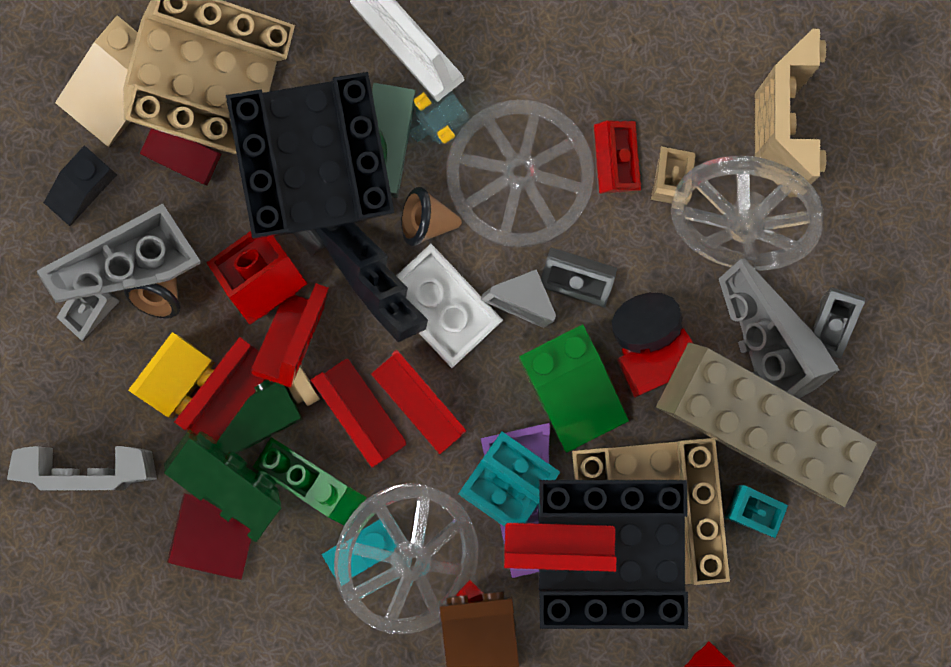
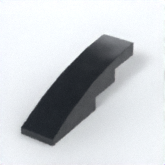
M355 223L317 229V233L332 259L355 293L397 342L426 330L428 319L406 298L408 287L386 267L388 255Z

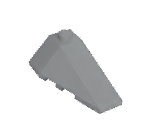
M161 204L37 270V274L55 303L170 281L199 265L200 260L164 204Z
M745 258L737 261L719 278L730 318L740 322L744 340L739 341L738 344L741 353L749 351L754 367V372L752 373L800 399L817 389L839 371L838 366L822 341Z

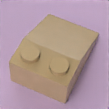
M116 16L94 41L55 102L108 147L112 145L130 123L124 120L123 87L138 34L136 30L119 16Z

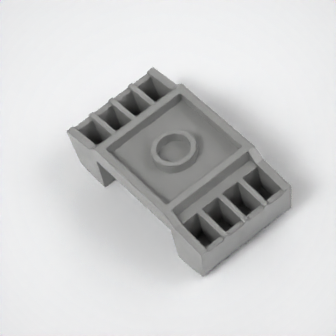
M33 446L16 449L12 452L7 480L33 483L39 490H125L131 483L157 479L152 451L124 446H115V469L87 468V476H80V469L53 468V448Z

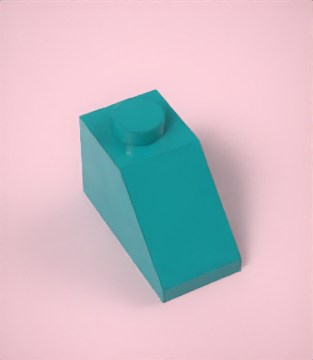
M381 518L321 555L338 584L341 585L401 548L384 519Z

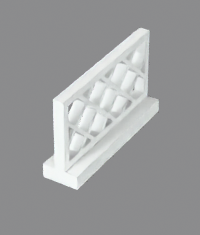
M396 0L350 1L359 15L437 102L464 81L460 71Z

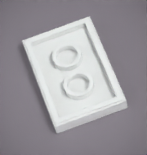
M432 244L426 247L396 275L408 287L406 298L428 319L426 330L419 334L451 368L459 363L503 321L488 303L480 300L481 296Z

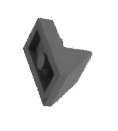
M833 287L820 300V312L812 331L822 341L831 356L841 359L864 306L865 298Z

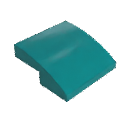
M501 431L458 495L504 527L506 523H526L539 504V480H556L560 471Z

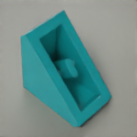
M736 485L724 518L776 538L788 505L750 487Z

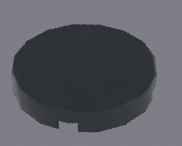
M649 292L637 295L624 302L614 314L612 329L615 339L622 348L636 353H641L640 349L649 348L650 352L669 345L680 334L683 316L679 304L673 297L663 293Z

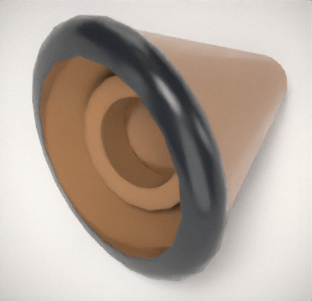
M415 187L406 198L402 211L401 229L405 242L410 246H417L423 241L457 229L462 224V220L458 215L431 196L423 187Z
M177 277L170 281L124 289L127 300L145 314L168 319L177 316L180 312Z

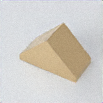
M661 146L651 200L682 206L687 205L692 195L695 153Z

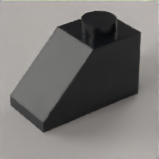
M84 145L60 171L43 203L66 224L71 226L117 174Z

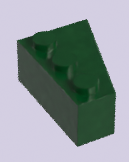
M188 430L164 463V474L200 501L205 499L222 510L219 515L228 522L233 517L248 527L250 532L247 536L254 542H257L282 508L278 488L275 487L277 482L263 471H259L256 474L245 467L247 462L238 454L232 451L226 454L216 447L217 442L206 433L199 431L198 434H195Z

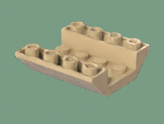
M151 0L140 22L123 87L124 120L236 154L226 95L262 89V93L269 92L277 61L287 58L295 25L223 0Z
M812 29L774 66L755 92V163L789 197H798L820 177V172H825L826 151L820 150V139H790V135H795L796 113H790V98H795L803 85L819 69L820 62H825L826 42L825 40H820V29Z
M707 438L572 451L575 480H687L685 584L701 585L730 582L715 439Z

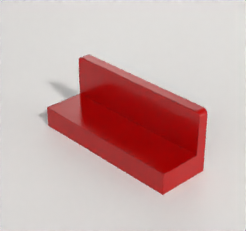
M315 283L309 300L294 295L280 303L252 366V375L290 388L292 387L323 314L329 287Z
M239 337L174 423L183 430H191L195 434L202 431L217 442L247 399L256 392L254 387L265 380L251 373L259 351Z
M397 349L389 359L371 373L374 379L439 454L444 452L467 432Z
M344 359L327 372H321L311 379L371 468L376 467L406 446V440L349 359Z
M506 523L504 568L616 572L617 557L615 556L614 526Z

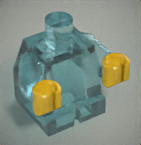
M452 91L438 102L435 99L430 101L425 92H423L413 100L417 106L416 116L420 124L409 132L416 142H419L428 135L433 142L446 144L456 137L454 135L455 131L469 122V115Z

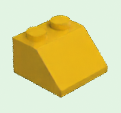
M172 332L128 391L166 417L173 419L176 414L180 415L192 399L190 395L197 386L201 387L214 371L211 368L215 362L184 338Z

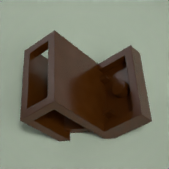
M504 591L483 593V600L469 602L468 595L446 597L447 604L439 606L446 667H519L512 597H504Z

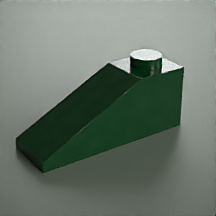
M266 380L254 387L257 393L247 399L218 439L216 447L226 454L229 451L238 454L303 420L286 386Z

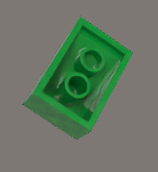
M583 324L519 356L518 360L566 453L629 422L600 356Z

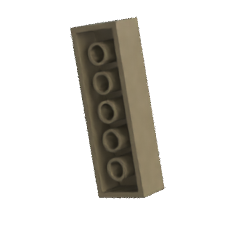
M688 343L656 405V408L817 496L843 507L846 506L877 444L715 351L693 343Z

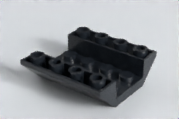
M368 72L333 77L330 82L264 93L260 89L226 95L252 239L332 227L395 213Z
M539 480V524L614 526L615 556L617 557L616 572L539 569L540 629H688V591L685 590L687 480Z

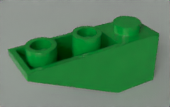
M272 437L253 465V468L265 472L277 484L328 518L347 528L367 498Z

